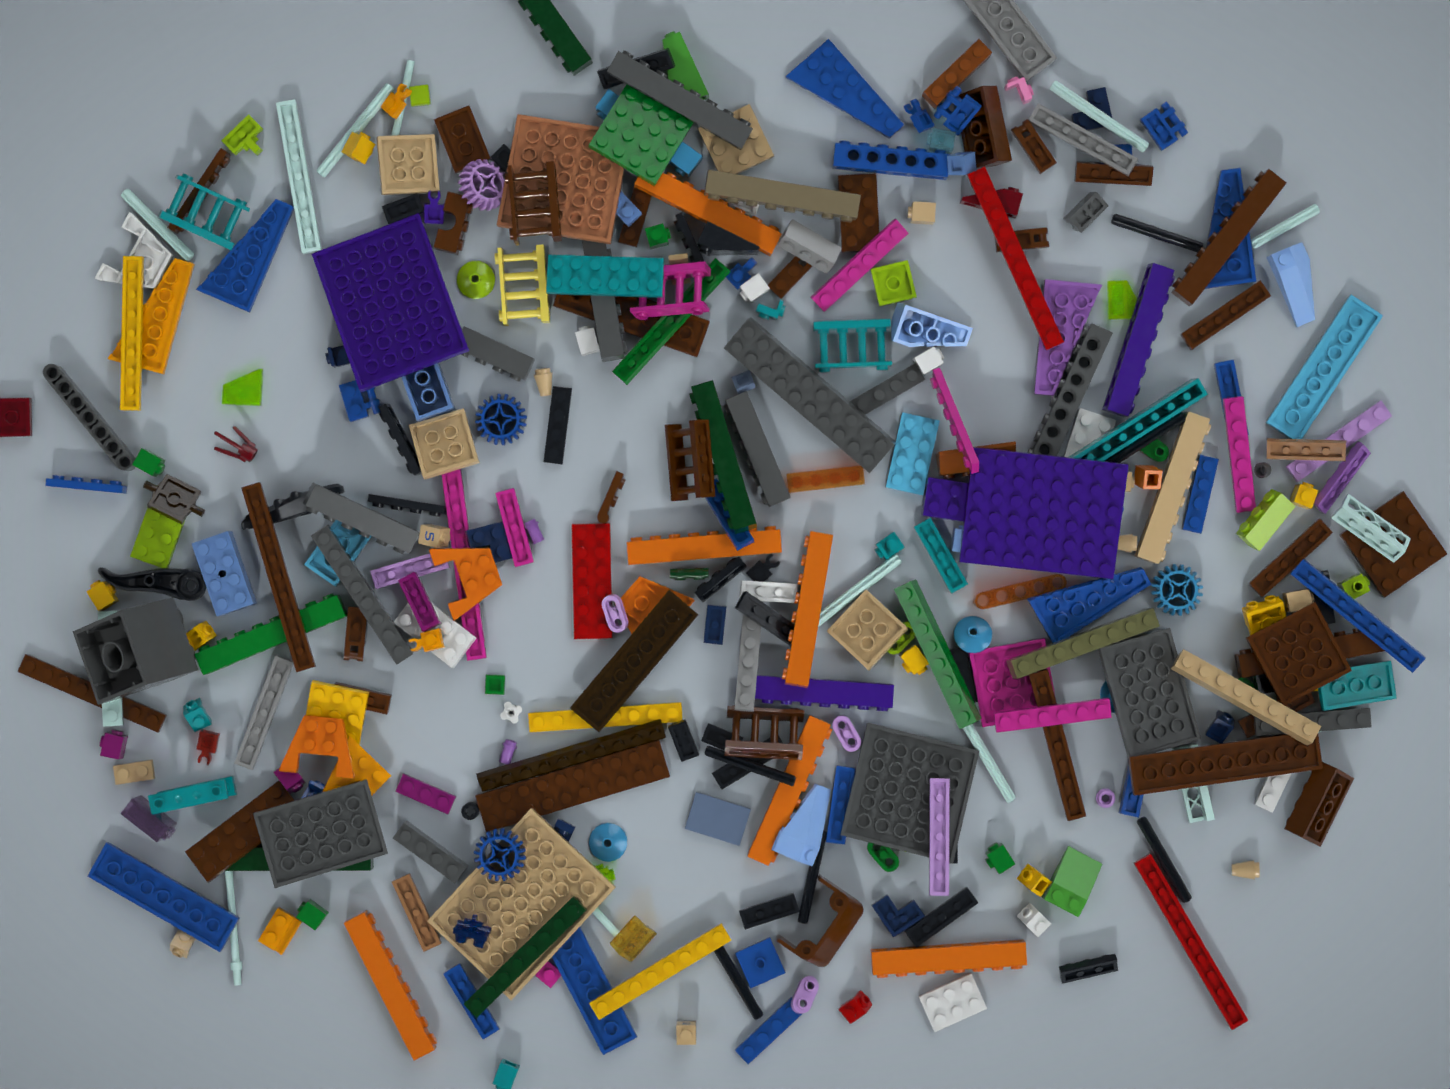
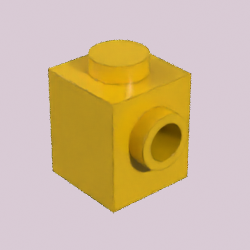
M351 132L341 152L357 162L366 164L376 144L371 142V137L363 132H360V134Z
M1306 482L1294 486L1289 501L1296 506L1312 509L1318 490L1313 489L1314 485Z
M98 580L90 585L91 589L86 591L98 611H104L119 601L115 594L117 592L115 587L106 581L101 582Z
M915 644L899 655L904 662L901 665L907 673L911 672L913 675L916 673L920 675L928 669L926 667L929 664L927 659Z
M1027 864L1017 877V880L1040 897L1052 883L1051 880L1030 864Z

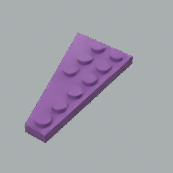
M1044 280L1043 296L1064 343L1045 350L1039 337L1034 394L1054 396L1102 287L1101 284Z

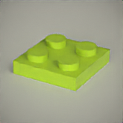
M908 260L870 269L879 307L917 298Z

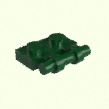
M709 568L670 569V579L686 580V578H693V580H705V578H709Z

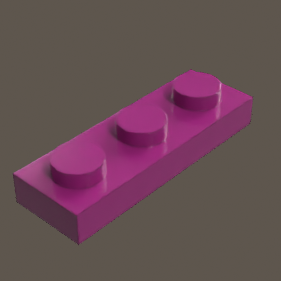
M413 572L398 580L421 630L426 632L441 624L417 572Z
M407 774L402 775L395 791L446 814L450 813L457 797Z

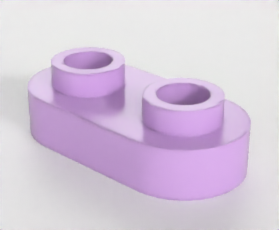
M615 594L606 596L602 601V608L608 627L615 633L622 632L628 626V618L622 600ZM611 601L616 603L615 607L612 606ZM617 619L621 620V625L617 623Z
M843 715L837 716L832 722V728L842 746L849 752L858 750L861 745V739L850 719ZM841 721L845 722V727L842 729L838 727V723ZM849 738H853L855 740V743L853 745L848 744L847 741Z
M807 976L799 981L791 1000V1008L794 1012L803 1014L810 1010L819 989L818 981L814 977ZM808 982L812 984V989H808ZM801 1000L805 1002L804 1007L800 1006Z

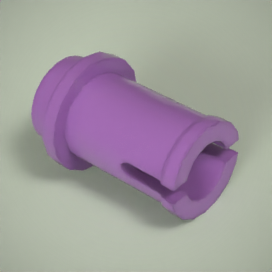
M535 519L526 522V527H524L528 530L533 544L544 540L538 527L539 522H536Z
M509 739L503 742L502 745L504 747L499 759L500 763L506 765L511 763L514 750L517 749V742Z

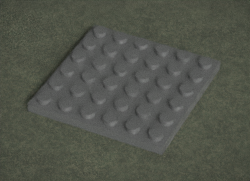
M867 723L840 835L929 858V779H950L949 863L953 864L979 750Z

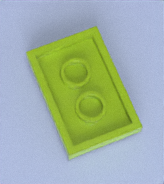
M147 507L130 557L160 568H168L184 522L181 525Z

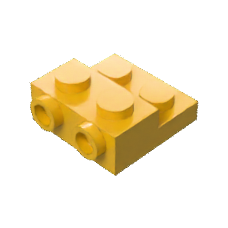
M1266 596L1264 598L1265 601L1259 603L1257 601H1250L1246 604V607L1242 608L1245 624L1250 635L1286 617L1283 601L1278 596Z

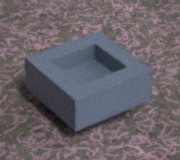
M749 370L731 377L738 394L756 388Z

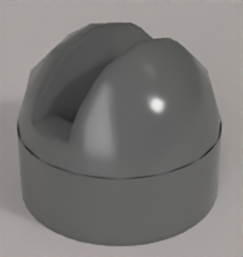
M1266 462L1258 463L1254 467V473L1258 478H1265L1272 471L1271 466Z

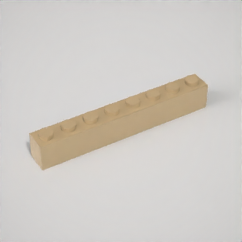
M1189 411L1184 414L1186 420L1180 425L1162 476L1161 489L1157 490L1134 557L1154 564H1159L1160 561L1163 562L1166 556V551L1164 550L1166 543L1169 544L1172 539V526L1178 522L1179 515L1177 512L1179 507L1182 508L1186 497L1183 496L1185 489H1189L1191 485V472L1197 468V455L1203 451L1205 445L1202 442L1205 435H1208L1211 428L1209 418Z
M1184 649L1178 654L1171 667V670L1307 746L1313 743L1321 728L1317 723Z

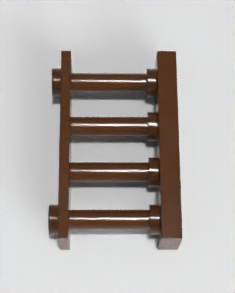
M554 161L546 162V168H543L542 171L514 173L512 166L508 165V172H505L506 184H509L512 216V228H509L510 240H513L515 245L518 246L520 245L519 237L549 234L554 242L562 241L557 174ZM540 178L548 181V187H545V189L515 191V181ZM539 197L549 198V206H546V208L517 211L516 200ZM537 216L551 218V224H548L547 227L518 228V218Z
M709 419L690 420L689 428L683 429L682 424L665 425L671 501L688 500V494L695 493L696 498L716 497ZM690 435L691 447L684 448L683 436ZM692 454L693 466L685 467V455ZM687 474H694L695 485L687 486Z
M735 705L727 707V718H733L732 739L726 740L725 756L802 760L803 745L797 743L798 722H803L804 710L798 708L754 707V712L734 710ZM740 719H752L751 741L739 740ZM759 720H771L769 743L759 742ZM779 721L790 722V739L788 744L778 742Z

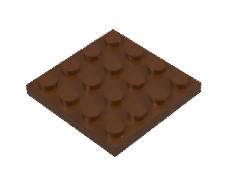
M1401 491L1373 511L1411 538L1406 552L1393 563L1348 530L1339 535L1383 598L1447 555V552L1404 491ZM1380 526L1384 532H1387L1384 527ZM1396 537L1397 541L1403 544V541Z
M1316 602L1246 637L1279 702L1284 706L1352 671Z

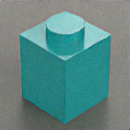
M502 1059L492 1083L496 1085L495 1088L511 1089L520 1065Z

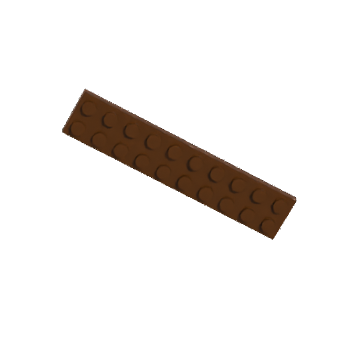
M1284 734L1128 757L1134 796L1323 769L1318 734L1313 743L1308 746Z
M660 740L475 796L485 830L490 832L494 829L518 823L531 808L542 816L670 777Z

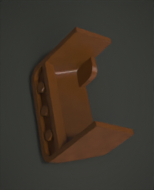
M819 874L818 881L834 891L829 899V903L838 915L817 945L810 940H802L795 946L779 934L776 936V940L800 958L818 967H825L830 963L854 928L864 909L860 901Z

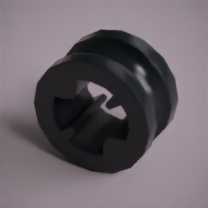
M474 802L466 803L461 809L462 816L467 820L475 819L480 813L479 806ZM470 806L474 807L473 810L475 809V813L471 814V816L467 815L468 812H466V809Z

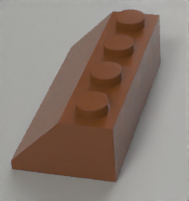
M1016 441L977 447L1016 451ZM958 449L936 453L938 476H943L944 479L955 478V474L962 473L963 477L970 476L969 467L966 468L963 462L964 455L962 451L959 452Z

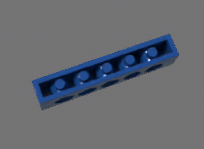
M839 141V143H835L832 169L947 180V156L950 154H946V151L935 150L932 153L927 152V149L916 148L915 151H912L903 146H897L896 149H892L888 145L883 144L871 147L869 143L851 145L849 141ZM856 152L858 159L850 160L848 154ZM875 154L877 161H868L867 155ZM890 155L894 156L896 158V163L889 164L886 161V157ZM908 157L913 158L915 165L908 166L905 159ZM931 159L934 162V167H926L924 161Z

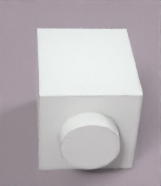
M758 273L740 286L741 292L739 294L745 302L749 301L752 304L770 291V288Z
M584 326L578 328L579 331L575 332L581 355L586 356L600 352L594 327Z
M932 347L915 357L913 361L917 364L922 375H925L944 363V356L940 349L936 350L935 347Z

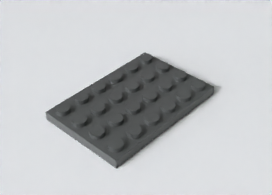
M1170 628L1098 649L1127 757L1156 753L1201 739L1184 676L1171 670L1178 654Z
M367 779L253 813L274 888L388 854Z

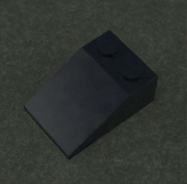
M708 221L697 241L700 252L708 256L710 254L758 255L760 248Z

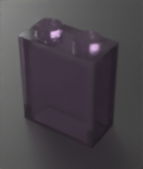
M142 795L132 798L120 813L156 842L169 839L176 831L174 827L177 823L164 812L151 814L149 801Z

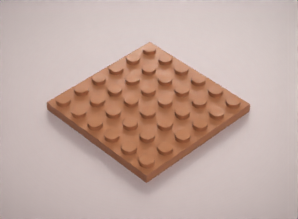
M517 114L508 165L512 166L514 173L542 171L543 168H546V162L554 161L557 174L562 237L611 244L625 169L588 147L599 127ZM544 178L515 181L516 192L540 190L548 187V181L544 180ZM505 181L497 226L512 228L509 184H506ZM539 197L516 200L517 211L546 208V206H549V198ZM547 216L518 218L519 229L547 227L548 224H551V218Z

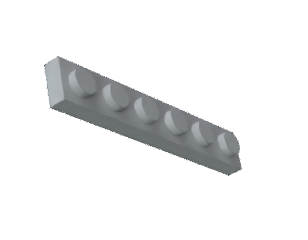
M1037 104L1028 119L1032 124L1126 176L1130 175L1138 161L1137 157L1040 104Z
M744 614L734 710L754 712L761 626Z
M275 655L234 764L250 770L254 769L294 665L293 661Z

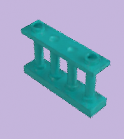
M184 173L182 176L176 175L175 178L181 180L179 188L170 208H167L166 212L161 210L158 217L232 250L235 243L230 241V235L242 209L249 212L250 208L246 207L247 202L238 198L233 201L192 182L193 177ZM188 185H192L198 188L199 191L188 216L183 220L176 217L178 214L176 211ZM206 193L217 197V200L206 224L200 228L194 225L196 222L194 220ZM224 201L235 205L223 234L221 233L218 236L212 233L214 230L212 228Z
M891 319L813 322V331H818V334H820L821 364H815V369H819L820 373L830 372V369L876 367L878 371L888 370V367L892 366V361H886L885 332H887L886 329L891 327ZM867 329H875V332H877L878 362H867L866 360ZM837 330V334H839L840 363H828L827 334H829V331ZM848 330H856V333H858L859 362L847 363L846 333H848Z
M230 776L160 791L157 794L148 795L151 814L153 815L228 799L229 796L237 795L234 777Z

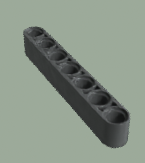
M55 364L46 365L43 369L44 378L117 468L124 471L134 470L135 466L132 464L136 459L135 456L61 366ZM56 368L57 376L52 378L50 375L51 370ZM68 383L70 386L69 391L64 393L62 387ZM77 398H80L82 404L76 408L74 402ZM89 413H93L94 419L88 423L86 417ZM104 427L106 434L101 438L98 432L100 428ZM116 442L118 449L113 453L110 447L112 443ZM126 457L130 460L128 467H124L122 464L123 459Z

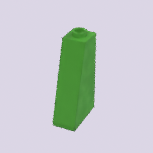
M680 31L666 34L665 38L662 39L663 48L670 49L675 63L674 68L667 70L668 80L672 82L674 79L679 81L687 91L690 92L692 89L701 94L700 98L703 100L709 98V93Z

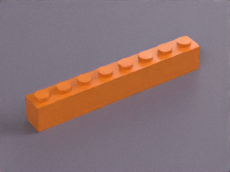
M670 172L663 173L655 186L640 177L636 179L634 183L635 188L704 223H707V221L759 246V251L768 256H771L782 235L777 227L770 224L769 226L762 224V220L758 217H749L745 215L744 210L738 207L733 209L727 206L728 202L720 198L719 201L708 199V196L704 195L705 190L701 189V191L693 188V184L687 181L682 183L676 180L677 176Z
M776 526L764 527L765 531H757V528L749 530L754 538V542L738 551L727 533L719 534L718 531H708L705 536H700L699 532L688 533V537L681 538L680 534H671L668 539H661V535L650 536V540L642 541V537L630 538L631 542H627L628 565L782 553L780 529L776 530Z
M810 531V535L805 537L804 547H807V553L802 555L801 566H804L803 574L799 573L798 585H801L800 592H796L794 602L798 604L797 611H793L791 620L795 625L794 630H790L788 641L792 642L791 649L786 650L785 660H788V667L783 668L782 679H785L786 685L808 688L833 540V535Z
M809 714L797 741L798 744L803 745L802 760H789L784 770L785 773L796 777L795 784L790 786L779 782L747 857L769 866L770 862L774 863L778 853L771 850L780 829L787 826L791 820L790 816L793 810H797L801 803V799H799L801 791L805 793L809 784L806 780L809 774L813 775L817 766L814 763L816 757H821L825 748L822 746L824 739L828 740L833 730L830 728V723Z
M366 910L346 920L344 925L413 1060H416L434 1051L437 1047V1040L433 1033H429L427 1029L429 1026L424 1016L421 1017L418 1011L420 1009L416 999H412L408 983L403 982L400 976L402 971L398 964H394L392 960L394 957L389 947L386 948L382 932L380 930L377 931L374 925L376 920L373 914L368 913Z
M1022 939L918 946L917 948L913 946L871 949L872 974L877 975V978H886L888 974L904 977L907 976V973L926 975V972L934 971V974H945L947 970H953V973H963L965 969H972L973 972L984 971V968H992V970L998 971L1003 970V967L1010 966L1011 969H1022V966L1027 965L1026 942Z

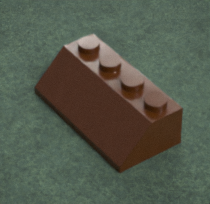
M980 86L959 94L958 96L961 99L967 94L982 105L961 132L965 152H975L976 170L1012 161L997 86Z
M1322 762L1323 769L1312 770L1284 828L1321 847L1354 780L1353 777Z

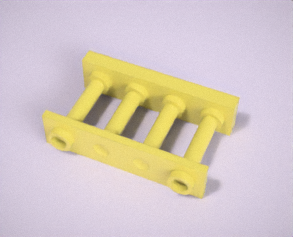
M544 244L536 245V250L529 253L503 254V249L497 248L498 253H495V264H499L502 310H499V321L503 322L504 326H509L508 319L538 317L542 323H550L549 297L546 293L547 270ZM525 260L537 262L538 269H534L531 272L505 273L504 262ZM535 279V281L539 282V288L533 291L506 292L505 281ZM529 298L540 300V307H537L536 310L507 312V300Z

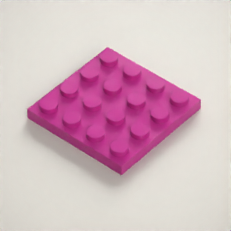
M1045 638L990 647L979 653H969L978 708L982 718V727L995 725L993 712L1037 707L1029 675L1013 679L1006 660L1046 646ZM1048 667L1047 669H1048L1049 676H1050V680H1051V684H1052V687H1053V681H1052L1051 670H1050V667Z

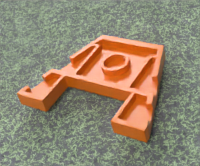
M490 548L429 549L434 566L454 560L467 597L448 603L453 621L502 586V581Z
M641 576L621 597L628 618L627 627L631 634L669 590L689 607L695 600Z
M304 715L279 771L298 773L300 753L338 757L336 777L355 779L344 719Z

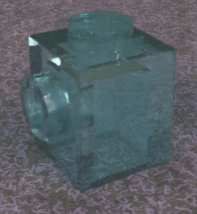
M933 128L932 133H928L926 144L929 145V150L946 151V154H951L953 152L956 132Z

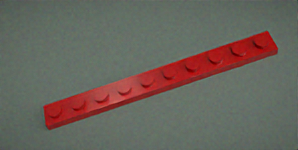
M982 167L967 174L1045 350L1064 343L986 168Z
M1149 853L1135 861L1136 869L1230 1029L1233 1030L1247 1022L1248 1019L1152 855Z

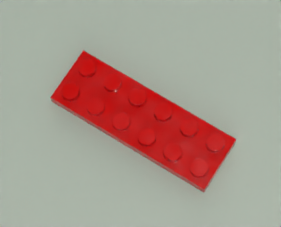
M610 523L572 524L574 639L613 638V631L608 627L602 608L603 599L612 594Z

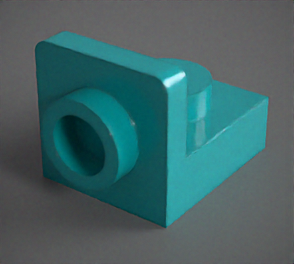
M893 532L876 543L877 548L874 550L880 559L884 557L887 560L905 547L896 533Z

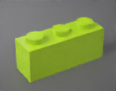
M1271 489L1264 495L1263 500L1252 510L1251 515L1240 525L1239 530L1235 534L1248 546L1260 551L1296 506L1282 493Z

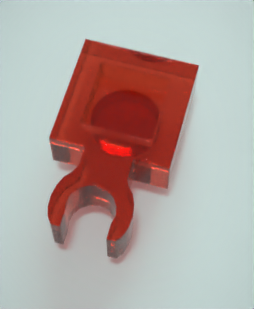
M200 730L196 749L202 752L198 757V763L202 761V757H206L208 760L207 765L210 764L212 761L211 753L215 754L217 752L220 733Z

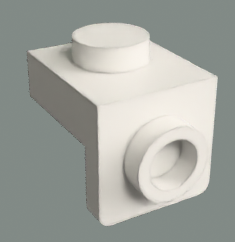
M1031 903L1017 915L1037 937L1051 925Z

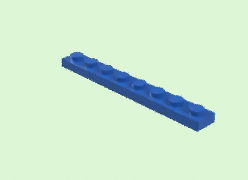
M1304 558L1290 573L1412 673L1426 659L1423 654Z

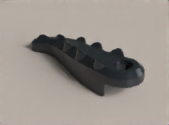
M340 484L323 486L339 495L345 492L344 487ZM294 491L286 499L274 500L273 505L269 507L273 524L311 514L312 512L306 510L307 506L303 504L308 491ZM249 514L246 515L241 523L243 530L253 529Z
M98 568L99 575L106 582L125 591L155 592L179 600L194 601L201 598L207 588L202 574L194 570L161 568L118 575L106 568ZM190 580L196 583V588L193 591L187 588V583Z

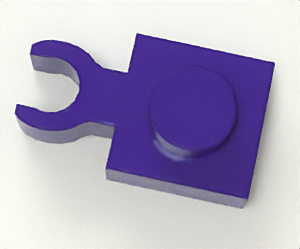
M431 190L428 192L430 203L424 204V223L444 224V204L438 203L441 197L440 190H438V196L435 198L431 196Z

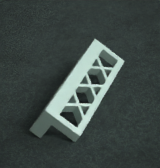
M1349 494L1331 517L1393 563L1406 552L1411 540L1410 537ZM1348 503H1350L1351 505H1353L1354 508H1355V510L1352 509L1351 507H1349V506H1348ZM1365 515H1367L1368 517H1370V520H1371V521H1369L1368 519H1366V518H1365ZM1380 526L1384 527L1387 532H1384ZM1396 537H1398L1400 540H1402V541H1403V544H1401L1400 542H1398L1397 539H1396Z
M1192 743L1172 748V750L1198 747V744ZM1207 785L1194 787L1198 792L1194 800L1187 796L1189 788L1181 789L1189 823L1215 820ZM1195 804L1201 807L1203 817L1192 818L1191 810Z

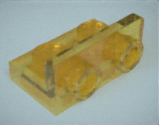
M633 916L610 942V945L620 956L632 962L657 933L644 924L637 916Z

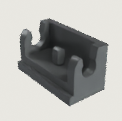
M1090 192L1063 219L1073 226V230L1082 233L1108 207V204L1097 192Z

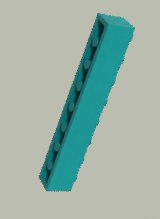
M1199 378L1190 379L1069 457L1104 461L1207 396L1208 393Z

